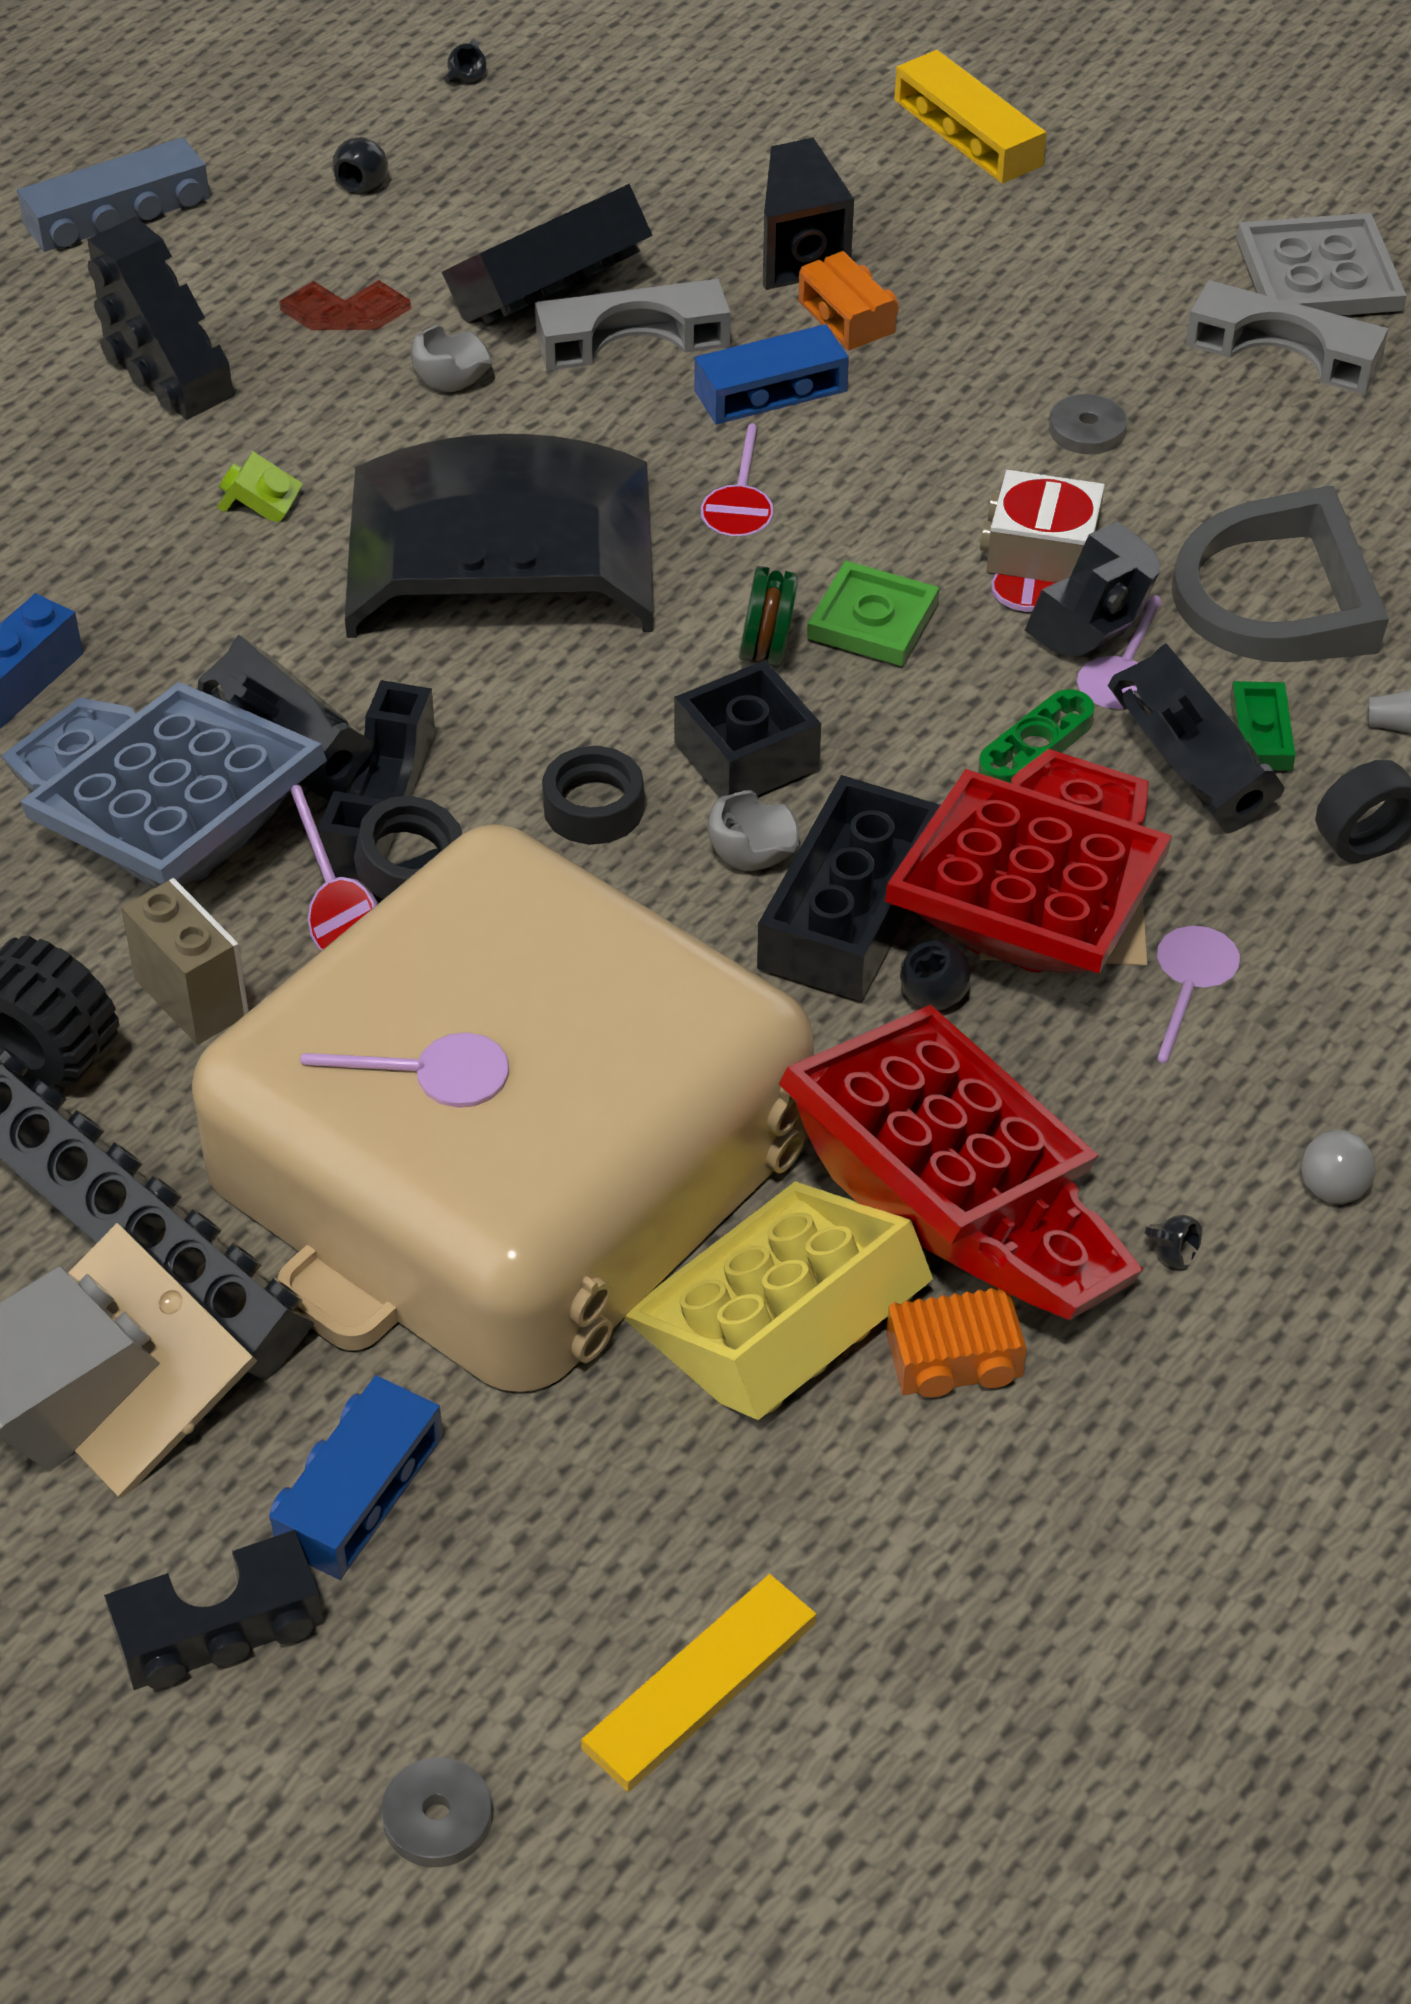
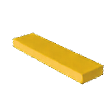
M769 1573L581 1739V1749L629 1793L816 1625L817 1614Z

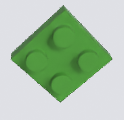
M845 560L807 623V639L903 666L939 603L940 587Z

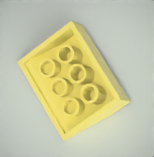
M795 1181L652 1290L623 1319L720 1404L759 1420L764 1415L776 1410L785 1398L809 1379L821 1374L831 1361L852 1344L863 1340L872 1328L888 1316V1306L894 1302L901 1305L906 1300L911 1301L913 1295L931 1282L933 1277L912 1220L861 1205L856 1201Z

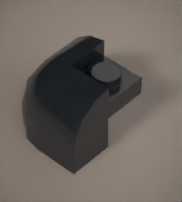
M1118 522L1090 533L1071 576L1041 590L1024 631L1047 648L1062 655L1081 656L1123 635L1141 614L1160 573L1159 558L1147 543Z

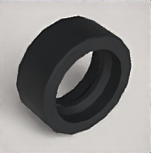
M598 745L574 748L560 754L547 766L542 778L545 820L555 833L569 841L587 845L611 843L627 836L640 824L645 811L642 770L632 757L617 749ZM587 782L611 784L625 793L618 801L599 807L575 805L562 796L569 788Z
M1374 760L1355 767L1342 775L1326 791L1318 804L1315 821L1319 832L1340 858L1349 863L1364 862L1394 851L1411 836V777L1402 766L1394 761ZM1385 801L1372 815L1357 822L1369 809Z
M415 796L391 797L374 805L362 818L354 862L358 877L369 891L385 899L420 870L400 867L385 859L376 848L378 839L391 833L408 832L421 835L432 842L441 852L462 835L461 826L452 814L432 800Z

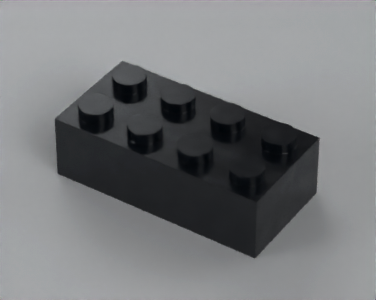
M629 183L468 258L441 273L462 318L468 323L481 317L486 325L641 252L637 243L653 235Z
M841 775L758 922L757 969L862 1001L909 911L908 909L885 902L887 883L941 805Z

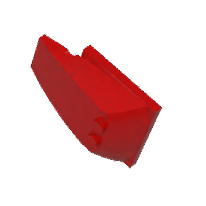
M1047 749L1011 778V783L965 769L887 883L885 902L918 913L928 923L966 945L970 951L976 954L983 953L999 960L1019 965L1026 971L1034 973L1042 971L1064 973L1092 971L1100 974L1169 852L1172 835L1142 826L1146 813L1148 780Z
M932 1005L905 1015L786 1068L779 1085L795 1099L805 1130L832 1179L858 1204L912 1220L921 1247L1031 1305L1068 1320L1133 1284L1143 1271L1140 1264L1106 1222L1096 1212L1086 1208L1078 1198L1079 1188L1074 1184L1073 1180L1088 1173L1099 1155Z

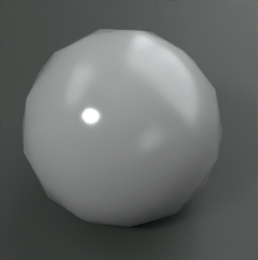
M1338 1129L1326 1131L1318 1135L1305 1148L1300 1164L1303 1182L1312 1194L1328 1203L1340 1205L1359 1199L1373 1185L1376 1174L1373 1154L1362 1138L1352 1132Z

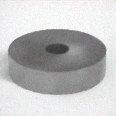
M1094 394L1072 395L1060 400L1052 408L1049 432L1058 445L1069 451L1079 454H1101L1115 449L1122 443L1126 434L1127 416L1120 405L1106 397Z
M427 1758L408 1765L391 1780L383 1795L381 1816L385 1836L397 1854L416 1865L445 1867L465 1860L482 1845L491 1827V1797L485 1781L472 1767L451 1758ZM436 1804L444 1805L449 1809L445 1817L437 1820L430 1819L424 1814L430 1806Z

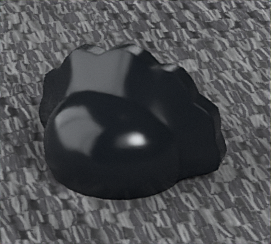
M472 38L469 43L460 44L451 51L447 60L448 72L443 78L446 83L457 80L464 84H472L483 77L487 63L476 39Z
M1176 1215L1164 1223L1150 1224L1146 1227L1145 1234L1157 1244L1158 1256L1166 1266L1172 1269L1183 1270L1187 1269L1189 1265H1184L1181 1247L1186 1240L1198 1251L1201 1245L1203 1227L1191 1216ZM1192 1252L1191 1260L1194 1258L1196 1252Z

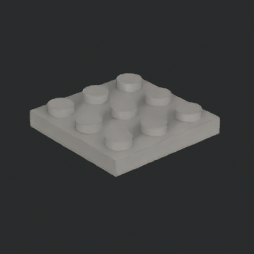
M1371 213L1238 223L1236 238L1257 293L1337 315L1404 311L1407 295Z

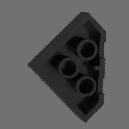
M133 217L87 239L90 254L88 271L95 284L97 300L94 301V308L101 321L103 339H101L100 344L106 359L112 365L118 363L128 370L130 377L138 387L147 386L156 394L159 403L165 410L170 411L174 409L186 420L234 397L229 361L220 344L212 348L208 334L198 323L204 320L205 316L187 283L179 287L174 271L165 262L171 259L172 255L163 238L138 218Z

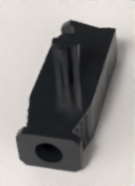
M240 635L232 642L228 652L198 679L197 690L321 743L327 761L300 783L327 801H330L333 791H344L373 752L371 740L353 729L340 713L271 655Z
M1167 643L1159 647L1151 657L1113 675L1107 685L1121 706L1129 710L1153 746L1203 805L1209 807V812L1226 834L1240 829L1282 796L1285 787L1269 764H1261L1259 756L1240 729ZM1135 686L1137 688L1136 691L1132 690L1131 688L1126 690L1124 693L1122 692V689L1126 687ZM1143 705H1146L1148 707V709L1152 712L1151 715H1148V712Z

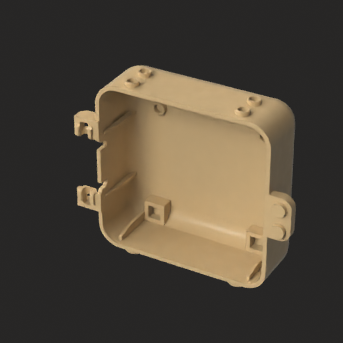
M491 824L475 827L459 836L215 1039L205 1049L196 1064L192 1080V1095L206 1173L211 1186L225 1200L299 1251L282 1267L278 1280L290 1287L303 1299L297 1308L314 1322V1325L311 1327L312 1330L338 1348L361 1350L373 1345L399 1322L484 1383L501 1390L525 1392L549 1386L564 1377L579 1361L588 1363L596 1358L609 1341L612 1329L772 1172L782 1173L794 1163L802 1150L807 1132L802 1123L795 1099L779 1085V1082L788 1066L814 1055V1038L812 1027L805 1011L786 992L523 831L507 825ZM469 1032L486 1036L500 1045L507 1055L509 1076L504 1088L491 1100L477 1106L457 1108L439 1104L428 1097L418 1084L417 1071L303 1065L300 1057L304 1053L419 1059L421 1053L433 1041L449 1034Z

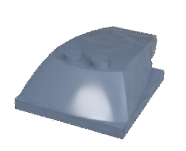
M181 682L176 683L138 713H135L133 708L79 697L1 755L7 766L32 792L20 801L28 819L109 858L134 877L154 888L172 878L181 886H184L192 881H200L208 877L214 868L249 844L252 836L275 813L290 793L293 785L300 783L327 761L321 743Z

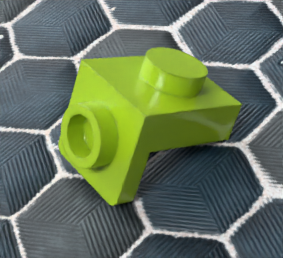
M252 451L242 467L233 462L221 480L218 488L223 490L225 494L217 509L226 512L236 498L268 520L281 522L303 483Z

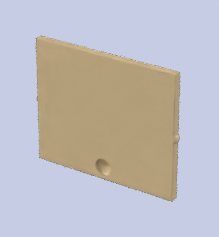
M116 1223L68 1273L78 1281L86 1274L95 1279L114 1298L106 1308L116 1318L123 1312H126L150 1335L151 1338L143 1346L160 1363L75 1450L119 1498H122L136 1488L187 1434L194 1430V1426L240 1380L257 1360L122 1226Z

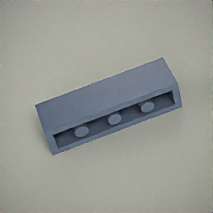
M184 137L17 189L23 224L43 252L70 246L74 242L93 237L133 217L138 218L140 221L151 220L158 215L185 206H194L201 201L210 199L206 164Z

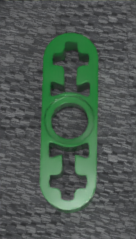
M1064 689L1055 692L981 751L978 773L1011 783V778L1047 749L1062 753L1091 729L1094 715L1093 700L1086 693L1079 690ZM1061 711H1062L1063 713H1066L1067 715L1064 716V717L1060 720V715H1061ZM1030 736H1039L1048 740L1049 744L1043 747H1033L1026 744L1023 740ZM1011 761H1012V769H1010L1009 767H1006V765H1007L1009 762H1011ZM993 765H996L997 767H1000V768H999V769L993 768Z

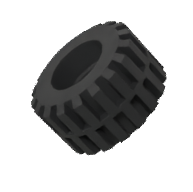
M21 936L19 939L13 937L0 948V1048H6L30 1067L24 1076L32 1083H35L40 1078L58 1091H64L66 1087L70 1088L116 1039L118 1035L117 1028L120 1026L119 1018L114 1012L116 1007L112 999L106 994V989L93 976L90 970L62 948H57L43 939L37 941L31 936Z

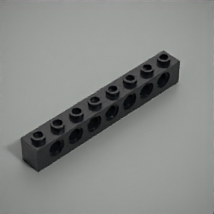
M1 1047L0 1159L96 1243L116 1223L122 1226L257 1360L247 1371L248 1373L265 1381L277 1373L314 1325V1322L297 1308L303 1299L280 1280L273 1277L268 1284L256 1274L262 1264L255 1257L235 1243H232L228 1249L216 1239L222 1230L215 1223L195 1209H192L187 1215L176 1205L182 1198L176 1190L154 1175L147 1181L137 1172L143 1163L136 1156L116 1142L110 1148L99 1140L105 1132L103 1128L78 1110L71 1116L62 1108V1105L67 1100L63 1094L40 1078L35 1083H32L24 1076L30 1067L15 1054ZM49 1132L47 1139L43 1142L45 1136ZM87 1164L85 1172L80 1176L83 1167ZM126 1196L123 1206L118 1210L121 1200ZM166 1228L163 1239L156 1245L158 1236ZM206 1262L203 1274L196 1280L199 1267ZM246 1296V1304L243 1310L236 1315L238 1303Z

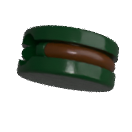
M757 566L754 572L744 622L739 659L752 662L754 656L758 662L768 659L767 662L771 666L779 667L782 664L799 576L795 572L785 571L783 577V574L778 570H774L769 574V567Z

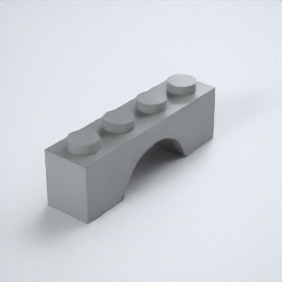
M719 279L535 302L536 337L546 371L593 365L597 353L605 345L627 336L647 335L659 337L672 342L684 353L730 347L731 312Z
M1208 280L1190 311L1186 346L1229 358L1240 351L1252 347L1275 346L1289 349L1311 361L1318 371L1320 383L1366 395L1382 363L1389 328Z

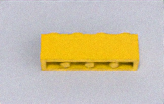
M939 50L932 51L896 66L894 100L1000 183L1008 182L1044 165L1047 132Z

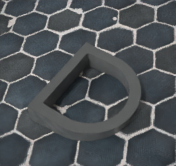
M1323 486L1255 500L1228 508L1198 526L1184 542L1176 560L1171 586L1173 600L1178 612L1198 635L1223 650L1246 658L1269 662H1301L1379 654L1389 618L1334 486ZM1310 537L1341 611L1284 622L1258 621L1241 617L1220 607L1208 596L1200 582L1199 570L1210 557L1234 545L1257 541Z

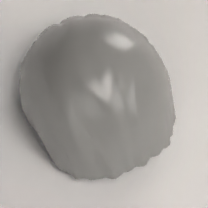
M434 325L421 333H417L412 342L410 356L413 367L420 379L436 391H460L474 384L493 364L489 350L471 331L448 335L445 334L443 327Z
M751 790L720 797L714 803L708 819V834L717 855L738 870L756 871L772 867L788 858L799 847L800 831L795 816L787 805H765L757 800L756 793Z

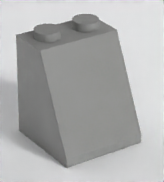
M61 1266L0 1302V1439L49 1472L63 1463L160 1364L143 1346L151 1338L150 1335L126 1312H123L116 1318L106 1308L114 1298L95 1279L86 1274L78 1281Z

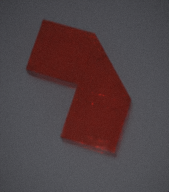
M380 280L346 300H343L317 282L312 281L279 301L280 311L310 330H377L411 309L409 298Z

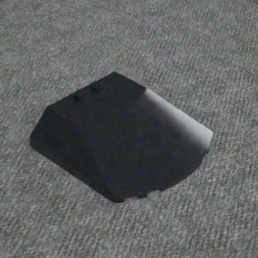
M484 434L421 443L379 456L355 467L345 604L347 638H357L358 623L390 598L397 595L596 591L607 595L639 617L642 621L643 632H653L648 471L646 461L603 445L576 439L534 434Z

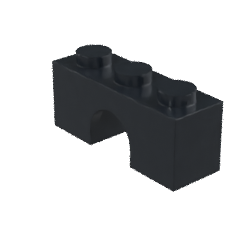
M295 1530L232 1551L238 1584L234 1592L227 1599L216 1605L198 1607L184 1602L177 1596L168 1573L105 1594L104 1597L111 1624L133 1690L145 1686L154 1689L170 1687L179 1682L188 1671L211 1663L216 1666L235 1664L244 1659L253 1648L273 1641L281 1644L298 1642L307 1637L312 1632L313 1627L324 1624L319 1591Z

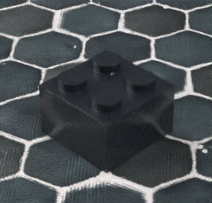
M766 660L674 697V743L719 797L749 790L755 792L756 795H760L820 769L822 723Z

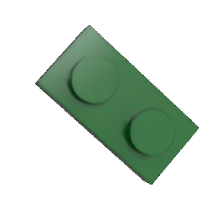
M1233 681L1230 694L1233 722L1259 756L1261 764H1269L1273 770L1293 771L1296 754L1285 682Z

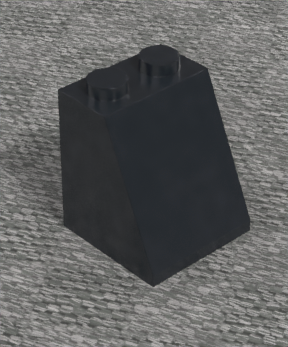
M814 137L771 146L764 209L763 287L765 290L799 283V271L802 266L818 260L824 262L826 257L844 251L852 259L854 197Z

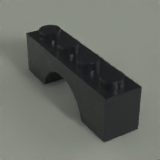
M380 680L365 716L364 736L372 741L373 752L358 770L349 793L333 791L317 829L335 877H346L361 882L357 874L354 854L362 818L374 805L388 798L411 796L435 737L432 688ZM391 833L377 840L376 848L385 859L396 833Z

